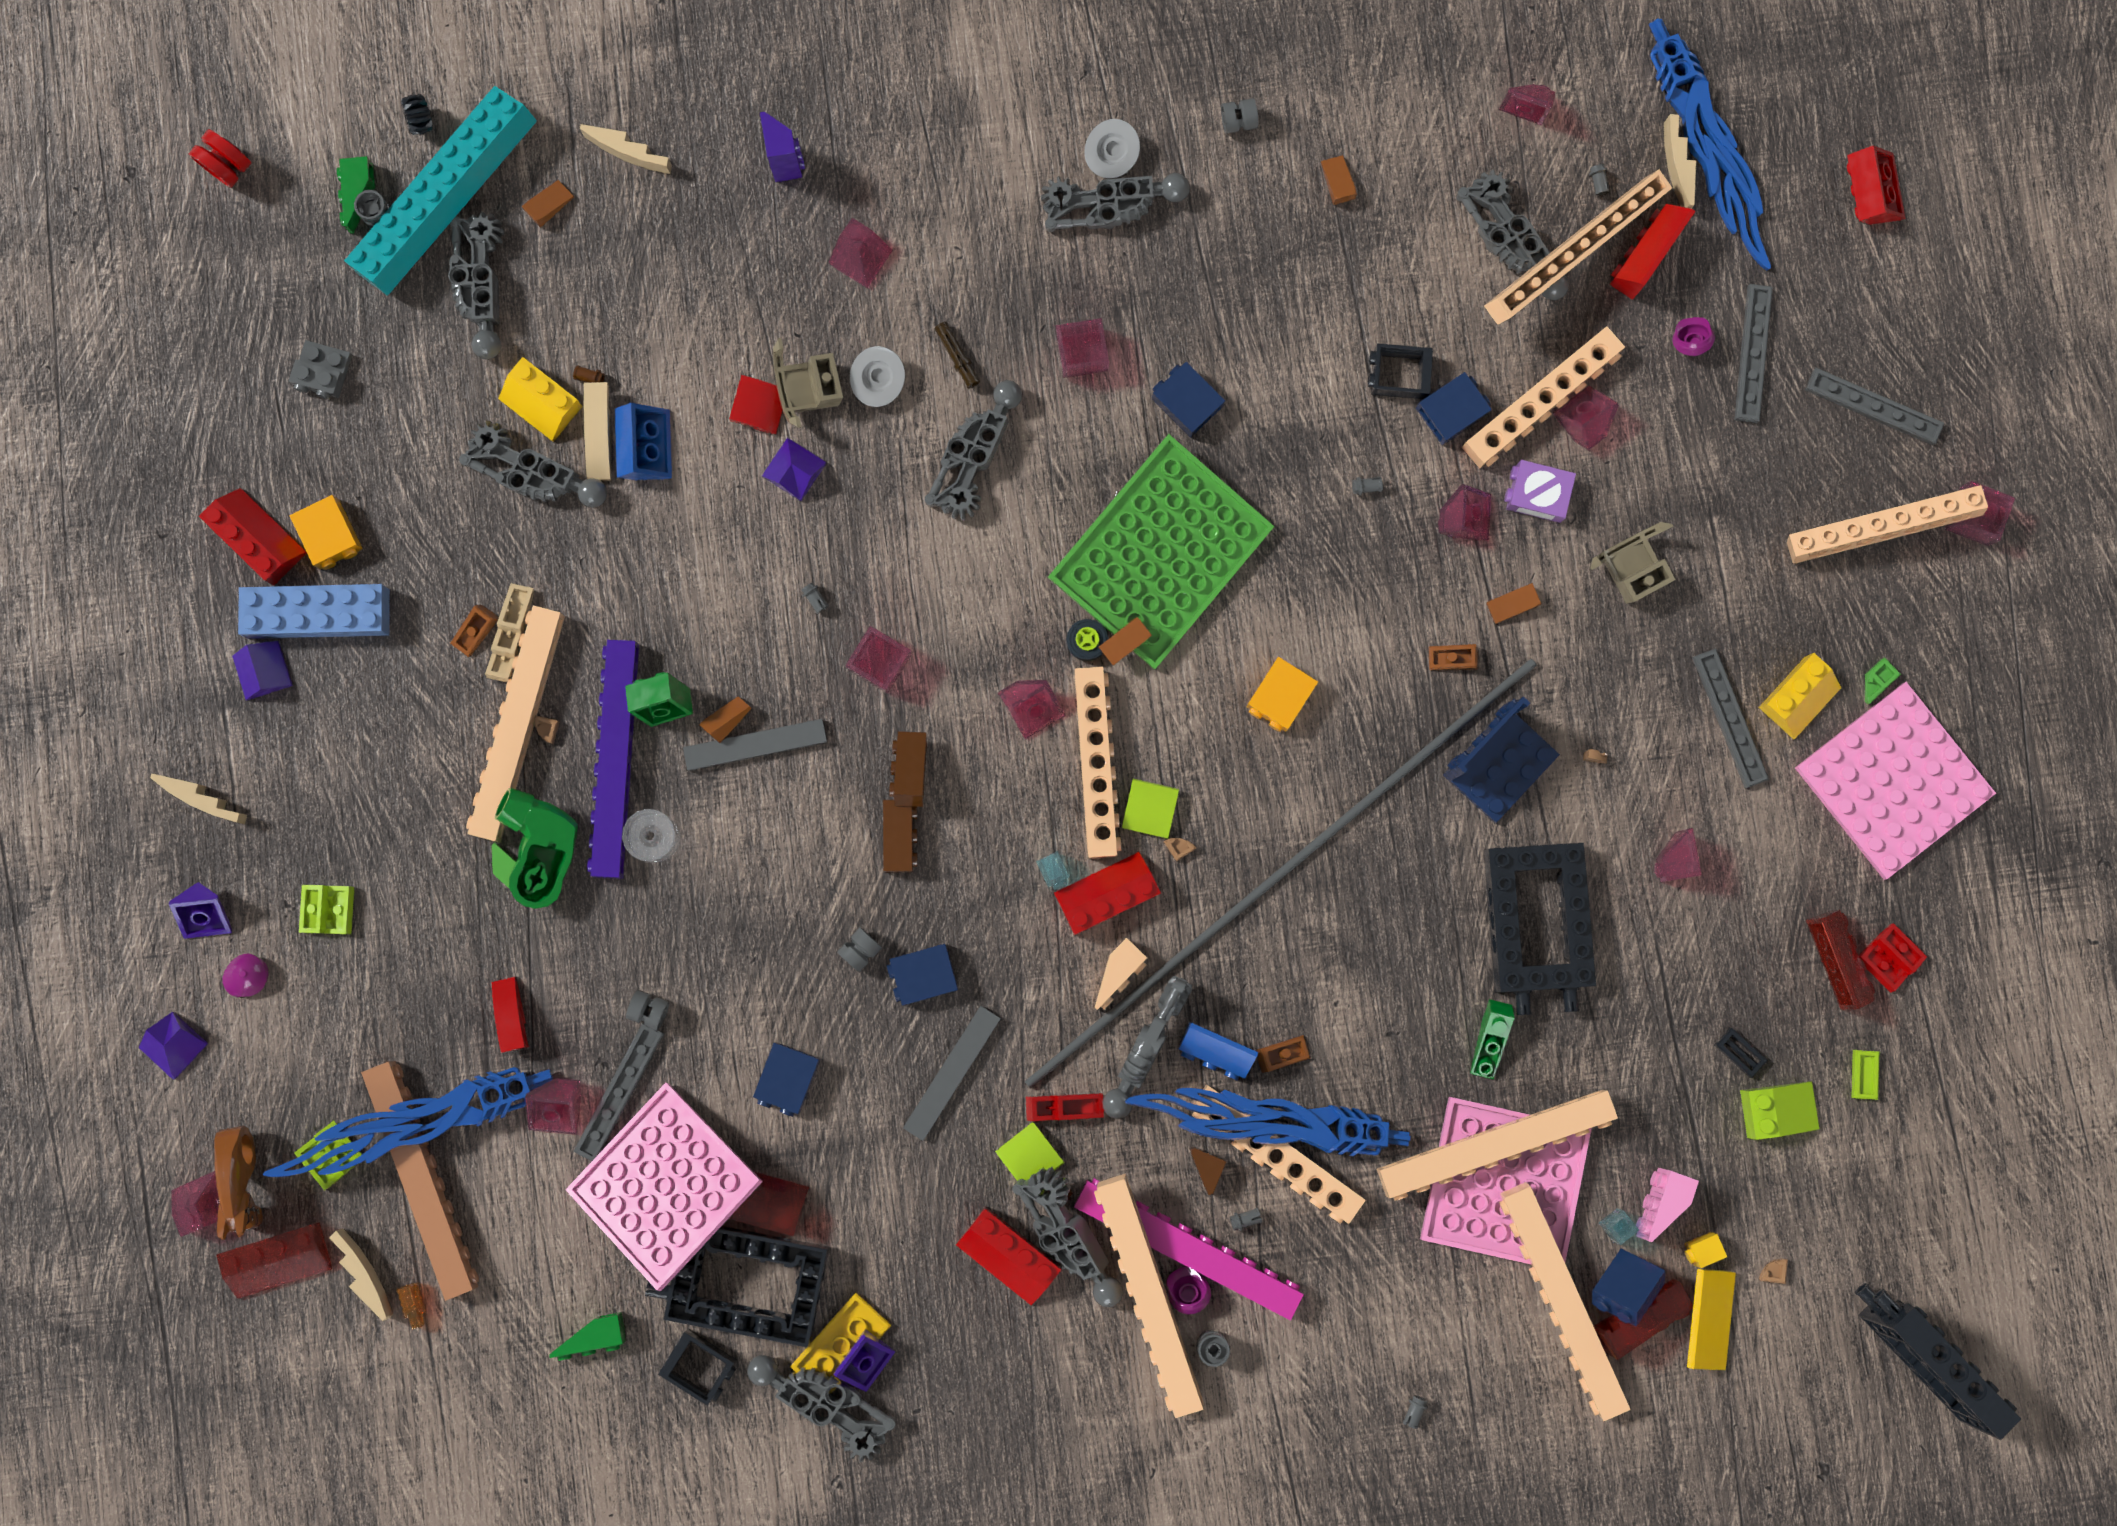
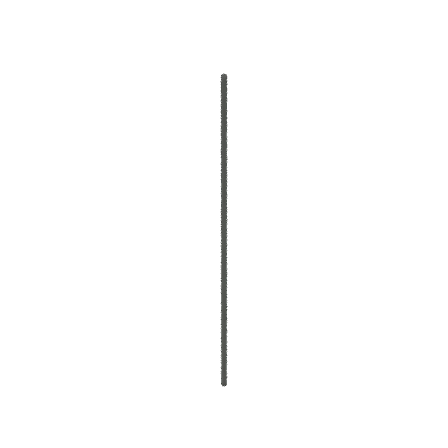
M1528 660L1025 1081L1028 1087L1031 1089L1535 668L1537 664L1534 660Z

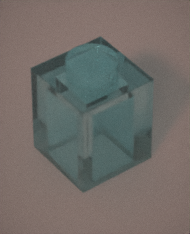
M1058 851L1036 861L1048 888L1053 886L1054 890L1067 885L1066 880L1070 876Z
M1618 1208L1599 1222V1225L1613 1243L1622 1245L1639 1231L1626 1212Z

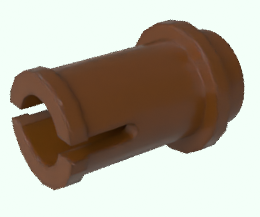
M577 365L573 372V379L586 383L604 382L605 374L601 373L599 369L594 371Z

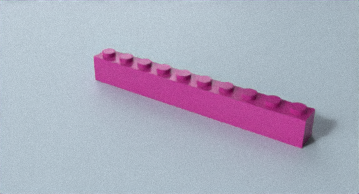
M1095 1178L1092 1182L1086 1180L1074 1207L1104 1223L1102 1214L1105 1213L1103 1205H1098L1094 1194L1100 1181ZM1136 1201L1151 1248L1291 1321L1304 1295L1299 1291L1300 1286L1288 1279L1286 1283L1278 1280L1277 1273L1265 1268L1264 1272L1257 1269L1256 1262L1246 1257L1243 1260L1234 1256L1236 1252L1225 1246H1222L1221 1249L1212 1245L1214 1242L1212 1239L1202 1234L1198 1238L1191 1234V1228L1181 1223L1177 1227L1170 1223V1217L1160 1212L1154 1215L1148 1211L1149 1206Z

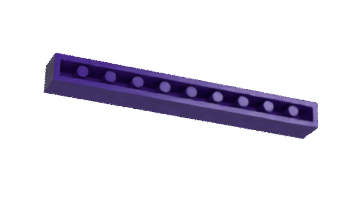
M607 639V646H603L602 658L606 661L605 669L601 670V683H604V690L599 695V706L602 707V716H598L597 728L601 732L600 739L596 741V753L599 754V761L594 766L597 787H593L592 799L596 801L595 810L591 812V824H594V832L589 837L592 858H588L587 870L591 872L590 876L623 879L635 717L628 712L625 686L633 684L637 680L639 644L636 641Z

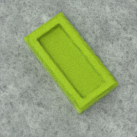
M1853 1050L1851 1098L1878 1100L1880 1052Z

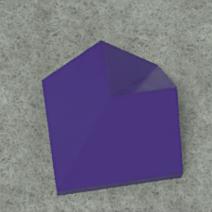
M787 438L762 477L794 498L802 501L827 463Z
M199 882L169 901V907L184 939L232 933L231 925L218 895Z
M171 1012L146 1030L139 1049L169 1077L175 1080L208 1043L175 1012Z

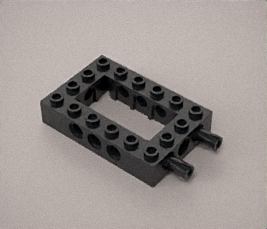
M1584 843L1490 848L1483 850L1495 992H1513L1515 994L1516 1015H1531L1530 993H1532V990L1560 989V991H1563L1564 1012L1580 1011L1577 990H1580L1579 987L1596 986ZM1562 868L1557 874V884L1560 885L1561 902H1559V907L1562 908L1563 920L1561 931L1564 932L1565 943L1563 956L1570 964L1523 967L1515 871L1523 872L1527 870Z
M721 1226L671 1280L670 1285H666L662 1291H657L648 1281L646 1287L648 1290H646L645 1296L666 1300L667 1304L663 1320L808 1348L811 1344L830 1246ZM706 1249L716 1254L718 1252L734 1254L736 1258L744 1256L760 1259L762 1263L766 1261L784 1264V1267L789 1268L796 1265L801 1266L795 1283L797 1284L795 1298L791 1304L792 1314L698 1297L697 1292Z
M1867 1283L1857 1288L1855 1294L1868 1305L1858 1316L1961 1423L1999 1440H2002L2021 1420L2015 1412L2017 1408L2008 1399L2005 1398L2003 1400L1997 1394L1999 1389L1989 1380L1985 1381L1979 1375L1981 1370L1970 1361L1966 1362L1962 1357L1964 1353L1954 1343L1949 1344L1944 1339L1946 1334L1937 1325L1934 1324L1932 1326L1926 1320L1928 1316L1918 1306L1913 1307L1909 1303L1904 1304L1900 1300L1895 1301L1885 1289L1875 1293ZM1939 1346L1940 1351H1938L1935 1347Z

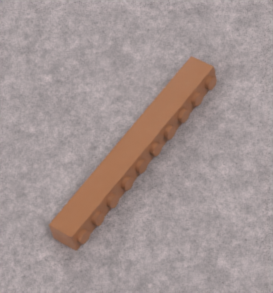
M388 1061L361 1072L375 1112L394 1111L389 1109L391 1105L412 1100L409 1088L405 1087L402 1081L404 1077L402 1068L395 1061ZM420 1119L408 1121L406 1123L399 1125L418 1124L420 1123ZM383 1132V1133H384V1136L386 1137V1136H388V1135H390V1134H392V1133H395V1132ZM419 1132L411 1137H408L405 1140L420 1137L422 1135H425V1133ZM429 1142L398 1146L390 1150L445 1301L477 1288L479 1277L476 1270L472 1269L469 1263L471 1258L467 1246L462 1244L460 1238L462 1236L461 1228L457 1222H454L452 1217L454 1213L453 1206L445 1198L443 1192L445 1191L444 1182L441 1177L437 1176L435 1170L437 1168L436 1160L432 1154H429L427 1149Z

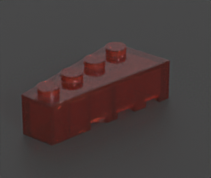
M1672 1279L1664 1284L1637 1327L1630 1323L1622 1322L1615 1315L1607 1317L1593 1327L1605 1353L1619 1360L1658 1332L1668 1328L1674 1321L1687 1317L1690 1314L1689 1311L1693 1309V1303L1680 1281Z

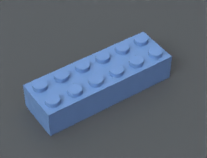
M382 584L239 587L238 634L247 639L389 635L390 589Z

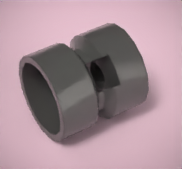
M1254 98L1240 100L1239 104L1235 102L1221 104V118L1225 134L1239 132L1240 128L1244 130L1258 128V112ZM1236 113H1239V119H1236Z
M365 190L359 193L354 202L356 213L371 229L390 208L385 199L377 191Z
M861 927L851 936L852 941L850 943L845 942L837 951L859 973L868 964V958H874L882 949Z
M638 989L628 1006L626 1019L636 1023L643 1021L646 1027L658 1031L666 1017L670 1002L659 997L651 999V994ZM649 1007H653L650 1015H646Z
M1207 1330L1200 1334L1197 1339L1196 1349L1203 1363L1208 1366L1217 1367L1227 1361L1230 1348L1223 1334L1215 1330Z

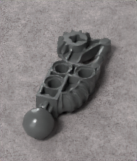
M1493 169L1489 175L1485 172L1482 173L1481 179H1475L1472 187L1460 188L1456 198L1464 204L1469 214L1473 216L1479 225L1478 233L1485 242L1487 250L1493 253L1495 257H1499V262L1501 264L1505 263L1508 266V270L1513 269L1517 274L1527 272L1550 254L1530 221L1523 215H1514L1507 206L1511 201L1509 194L1513 190L1512 186L1508 185L1510 178L1503 179V172H1500L1498 176L1495 175ZM1474 202L1490 210L1497 223L1483 220ZM1512 226H1520L1522 231L1517 232L1512 228ZM1492 237L1501 238L1503 243H1496ZM1524 245H1532L1534 251L1527 250ZM1565 275L1562 276L1541 294L1546 299L1552 301L1562 299L1569 290L1568 278Z
M1172 173L1166 176L1162 182H1152V176L1106 179L1099 182L1094 190L1080 191L1077 184L1070 185L1069 178L1061 182V177L1058 176L1057 183L1050 179L1048 180L1049 187L1043 186L1042 188L1045 194L1041 195V201L1045 202L1043 209L1048 214L1045 228L1048 232H1054L1056 229L1087 226L1089 229H1112L1115 226H1121L1124 222L1130 224V221L1135 219L1138 221L1142 215L1146 216L1149 213L1148 208L1152 205L1154 196H1164L1168 201L1175 203L1183 201L1190 192V184L1182 174ZM1128 187L1133 188L1135 193L1133 195H1126L1123 192L1124 189ZM1108 189L1113 194L1110 197H1104L1100 192ZM1058 194H1062L1063 196L1062 211L1060 210V200H1058ZM1094 208L1086 219H1061L1074 209ZM1105 212H1111L1114 218L1106 220L1102 215Z
M481 212L479 218L472 215L468 220L456 216L450 222L452 226L453 256L450 258L448 277L451 281L452 298L456 302L455 307L457 311L460 312L462 318L470 319L471 322L479 326V332L473 336L471 342L473 352L479 358L489 360L495 358L500 353L502 345L499 336L493 332V326L500 325L498 276L489 266L488 253L496 250V243L503 244V240L500 237L505 235V232L501 228L502 223L493 214L490 213L487 216L484 212ZM461 230L471 244V264H468L461 258ZM489 274L486 280L481 281L483 275ZM466 275L464 281L458 282L461 276ZM490 296L486 303H481L484 297Z
M1004 380L998 383L993 392V398L996 403L994 410L988 409L983 411V414L973 412V416L966 417L964 419L965 422L958 426V432L954 433L953 437L948 441L947 448L941 459L942 468L938 477L935 479L929 494L925 496L924 500L928 507H941L944 514L952 512L951 517L954 520L960 514L962 521H965V514L967 513L970 517H974L972 509H980L976 502L981 501V496L975 495L978 492V487L973 481L977 472L986 470L993 460L1009 423L1006 417L1008 410L1017 407L1022 400V389L1016 382ZM986 433H994L995 438L992 441L983 440V436ZM956 445H963L965 447L964 451L960 454L952 452ZM977 454L986 455V459L983 462L977 463L974 461V457ZM963 465L956 482L939 494L947 471ZM964 496L966 502H961L958 505L956 499H961Z
M486 421L485 427L481 423H477L479 430L477 432L471 430V434L475 438H471L468 441L470 449L459 457V462L465 467H470L482 474H486L494 478L502 486L525 497H531L532 500L541 499L542 502H548V500L557 501L561 494H570L571 491L578 493V498L583 505L594 508L601 506L607 498V488L601 480L595 478L582 480L575 471L534 450L524 449L519 453L511 449V439L505 437L508 431L505 428L501 429V424L498 422L492 424L491 421ZM488 438L493 439V442L487 443ZM530 457H535V463L527 467V460ZM500 459L512 465V468L496 472L477 460ZM551 467H555V474L552 477H547V471ZM524 477V484L521 487H516L517 479Z
M1173 976L1169 980L1164 993H1162L1158 1001V1007L1160 1008L1158 1015L1154 1017L1151 1024L1143 1026L1118 1075L1122 1079L1119 1087L1105 1094L1102 1104L1105 1113L1109 1117L1122 1119L1131 1112L1133 1105L1126 1104L1125 1100L1131 1097L1130 1095L1135 1086L1140 1088L1167 1038L1165 1027L1171 1016L1176 1017L1180 1014L1192 991V985L1185 979Z
M1053 1166L1048 1168V1170L1043 1167L1036 1174H1032L1030 1179H1019L1014 1184L1012 1190L1016 1195H1020L1026 1208L1030 1210L1035 1219L1033 1227L1039 1236L1041 1248L1049 1252L1050 1255H1054V1261L1059 1262L1062 1265L1061 1268L1063 1270L1067 1269L1070 1275L1078 1274L1083 1280L1092 1277L1095 1282L1093 1296L1099 1305L1107 1308L1118 1304L1123 1296V1288L1117 1279L1106 1275L1104 1269L1109 1263L1107 1257L1086 1220L1080 1215H1072L1065 1206L1071 1187L1067 1185L1068 1178H1062V1170L1056 1173ZM1033 1200L1046 1209L1050 1218L1039 1214Z
M766 1355L756 1356L749 1362L747 1374L753 1384L758 1386L771 1385L778 1390L775 1395L777 1399L815 1425L825 1426L830 1423L843 1431L841 1440L848 1443L844 1446V1451L852 1450L851 1459H854L857 1454L859 1455V1461L863 1462L865 1455L869 1460H873L874 1453L880 1454L881 1448L879 1445L885 1443V1433L895 1427L896 1418L885 1414L877 1407H873L861 1399V1394L849 1386L847 1382L833 1375L829 1377L826 1375L827 1372L816 1371V1368L813 1367L806 1370V1367H802L799 1372L790 1373L786 1378L778 1372L777 1364L773 1358ZM838 1387L842 1390L843 1395L836 1397L830 1392V1389ZM805 1394L809 1402L801 1403L797 1399V1395ZM858 1405L878 1421L858 1420L843 1408ZM820 1407L827 1409L829 1416H820L817 1409ZM870 1427H872L868 1434L867 1441H865L863 1444L860 1443L859 1440L865 1437Z

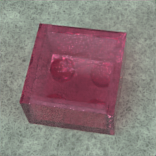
M1102 318L1055 325V336L1063 378L1109 370Z
M1970 481L1961 486L1959 491L1980 486L1981 484ZM1981 485L1988 505L1984 515L1948 524L1945 530L1990 546L2001 540L2015 497Z
M870 626L845 667L848 671L888 694L910 659L912 652L907 647Z

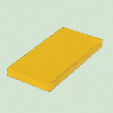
M1697 1269L1687 1361L1688 1368L1726 1370L1735 1272Z
M855 1292L790 1367L796 1373L802 1367H806V1370L813 1367L816 1368V1371L827 1372L826 1375L829 1377L831 1375L835 1377L834 1372L865 1329L880 1339L891 1327V1324ZM837 1387L831 1388L830 1392L832 1393Z

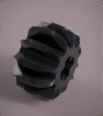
M412 94L402 98L401 106L409 132L413 135H422L432 131L433 123L425 97L421 94Z

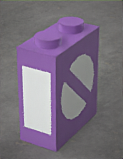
M1521 460L1516 466L1512 467L1510 479L1513 482L1511 488H1508L1505 494L1504 501L1508 502L1506 509L1561 523L1566 518L1576 473Z

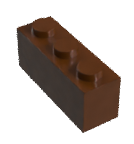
M898 731L897 740H893L892 754L896 755V761H891V775L895 776V780L890 782L889 796L894 797V806L923 807L927 752L926 732Z
M883 800V871L885 873L913 872V867H918V853H913V843H918V831L913 829V819H917V806H894V800Z

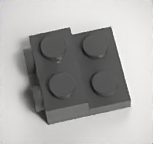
M305 340L299 360L295 359L289 382L294 386L293 389L299 392L307 393L310 390L316 392L317 396L324 399H330V396L339 399L352 354Z

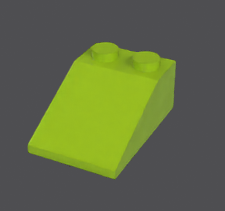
M1812 1081L1740 1090L1747 1138L1758 1140L1819 1130Z

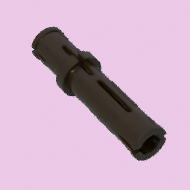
M947 321L938 324L934 329L955 364V371L960 373L968 389L977 386L980 380L971 366L972 361L965 356ZM947 338L950 339V341H951L953 347L955 348L956 352H954V350H953V348L951 347V345H950L949 341L947 340ZM959 358L961 359V361H962V363L964 364L966 370L968 371L967 373L965 372V370H964L962 364L960 363Z

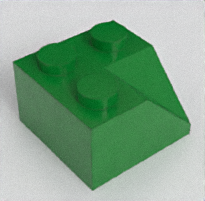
M668 672L658 673L655 677L648 679H639L633 684L625 686L628 712L650 727L693 714L690 688Z

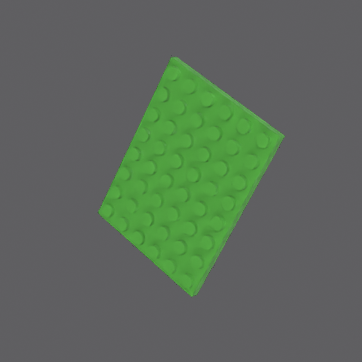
M1168 434L1047 578L1113 635L1131 620L1138 617L1152 636L1135 648L1133 652L1150 667L1156 669L1274 526Z

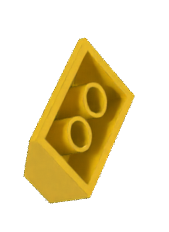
M524 357L519 360L507 375L498 398L552 442L556 440L583 407L574 396Z
M1812 653L1800 661L1758 708L1791 738L1795 739L1841 689V686L1832 668L1815 653Z

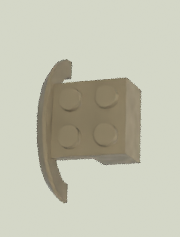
M778 338L773 347V366L778 394L787 421L795 428L800 429V418L795 413L839 406L843 399L833 353L810 356L806 363L784 366V348L782 339Z
M1657 523L1595 556L1589 569L1593 570L1602 565V563H1605L1626 604L1645 597L1676 580L1666 560L1658 561L1647 540L1673 527V524Z

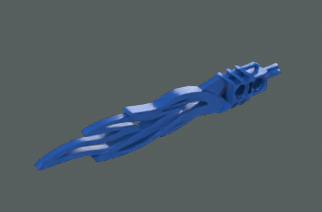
M1658 18L1654 22L1649 23V27L1657 42L1650 54L1657 70L1655 78L1657 82L1661 79L1660 89L1662 92L1664 89L1666 90V102H1669L1682 118L1684 137L1688 138V149L1703 168L1709 197L1714 195L1719 213L1726 227L1732 234L1737 232L1732 210L1733 204L1744 245L1754 260L1763 269L1768 271L1771 265L1762 244L1757 225V217L1763 213V206L1753 174L1745 160L1737 152V143L1731 131L1712 108L1709 81L1704 75L1703 68L1699 65L1700 62L1697 56L1690 52L1686 42L1680 38L1678 33L1670 36L1662 18ZM1665 49L1671 50L1673 55L1667 54ZM1675 70L1681 71L1683 76L1677 75ZM1691 83L1688 93L1679 89V87ZM1697 111L1699 114L1700 121L1708 136L1705 134L1702 135L1698 123ZM1719 167H1720V168L1723 170V172L1726 174V176H1725V178H1724V181H1723V192H1724L1725 206H1724V203H1723L1722 192H1721V180H1720V169H1719ZM1736 189L1747 205L1750 232L1754 245L1746 229L1744 209Z
M516 1067L498 1073L489 1071L486 1072L489 1076L481 1077L477 1075L474 1076L477 1080H462L463 1083L440 1098L404 1101L389 1107L390 1110L394 1111L369 1113L351 1118L318 1135L315 1140L321 1142L307 1153L267 1170L263 1175L283 1177L305 1173L340 1153L352 1150L343 1158L318 1172L319 1175L332 1174L353 1167L365 1160L366 1163H372L398 1146L417 1145L431 1141L452 1126L477 1124L476 1127H478L487 1119H489V1122H492L496 1116L501 1115L500 1119L504 1118L508 1112L529 1104V1097L533 1096L531 1090L554 1083L550 1069L526 1076L525 1072L521 1073ZM513 1072L516 1073V1075L507 1078L502 1077ZM520 1081L522 1083L523 1090L520 1094L514 1095L511 1093L510 1085L512 1082ZM491 1089H496L499 1092V1099L494 1103H490L486 1098L487 1092ZM476 1091L478 1092L483 1110L469 1106ZM524 1099V1102L513 1105L515 1101ZM414 1104H426L414 1109L407 1107ZM452 1106L444 1116L425 1126L423 1124L399 1125L438 1113ZM373 1118H384L347 1128L360 1121ZM435 1128L430 1133L413 1139L405 1140L408 1137H411L421 1131ZM395 1132L381 1139L355 1160L340 1166L368 1146L373 1140L375 1133ZM368 1134L357 1141L331 1150L310 1165L286 1171L311 1158L336 1140Z
M1180 1088L1175 1093L1210 1107L1195 1105L1166 1094L1137 1095L1125 1100V1103L1170 1114L1183 1121L1179 1124L1180 1128L1201 1136L1216 1139L1238 1140L1256 1137L1252 1141L1258 1144H1285L1302 1141L1325 1151V1153H1331L1334 1150L1339 1151L1337 1153L1339 1155L1351 1152L1348 1156H1355L1357 1153L1378 1155L1382 1149L1388 1147V1144L1408 1147L1410 1141L1409 1132L1389 1130V1122H1382V1118L1379 1115L1363 1113L1357 1108H1351L1350 1110L1347 1107L1340 1106L1339 1109L1334 1105H1328V1107L1306 1109L1296 1103L1283 1099L1255 1101L1227 1090L1216 1093L1196 1088ZM1200 1095L1215 1099L1240 1113L1250 1116L1235 1118L1229 1109ZM1148 1100L1167 1101L1196 1113L1215 1115L1225 1119H1197L1172 1107ZM1265 1107L1280 1108V1109L1287 1110V1111H1289V1112L1272 1110V1109L1265 1108ZM1285 1117L1298 1121L1308 1128L1265 1122ZM1334 1121H1336L1335 1135L1327 1127ZM1347 1126L1354 1130V1137L1347 1135ZM1370 1129L1376 1131L1377 1140H1373L1370 1137ZM1219 1131H1240V1132H1239V1133H1226V1132H1219ZM1283 1136V1138L1271 1139L1270 1137ZM1364 1148L1376 1149V1151H1374V1150H1366V1149H1364Z

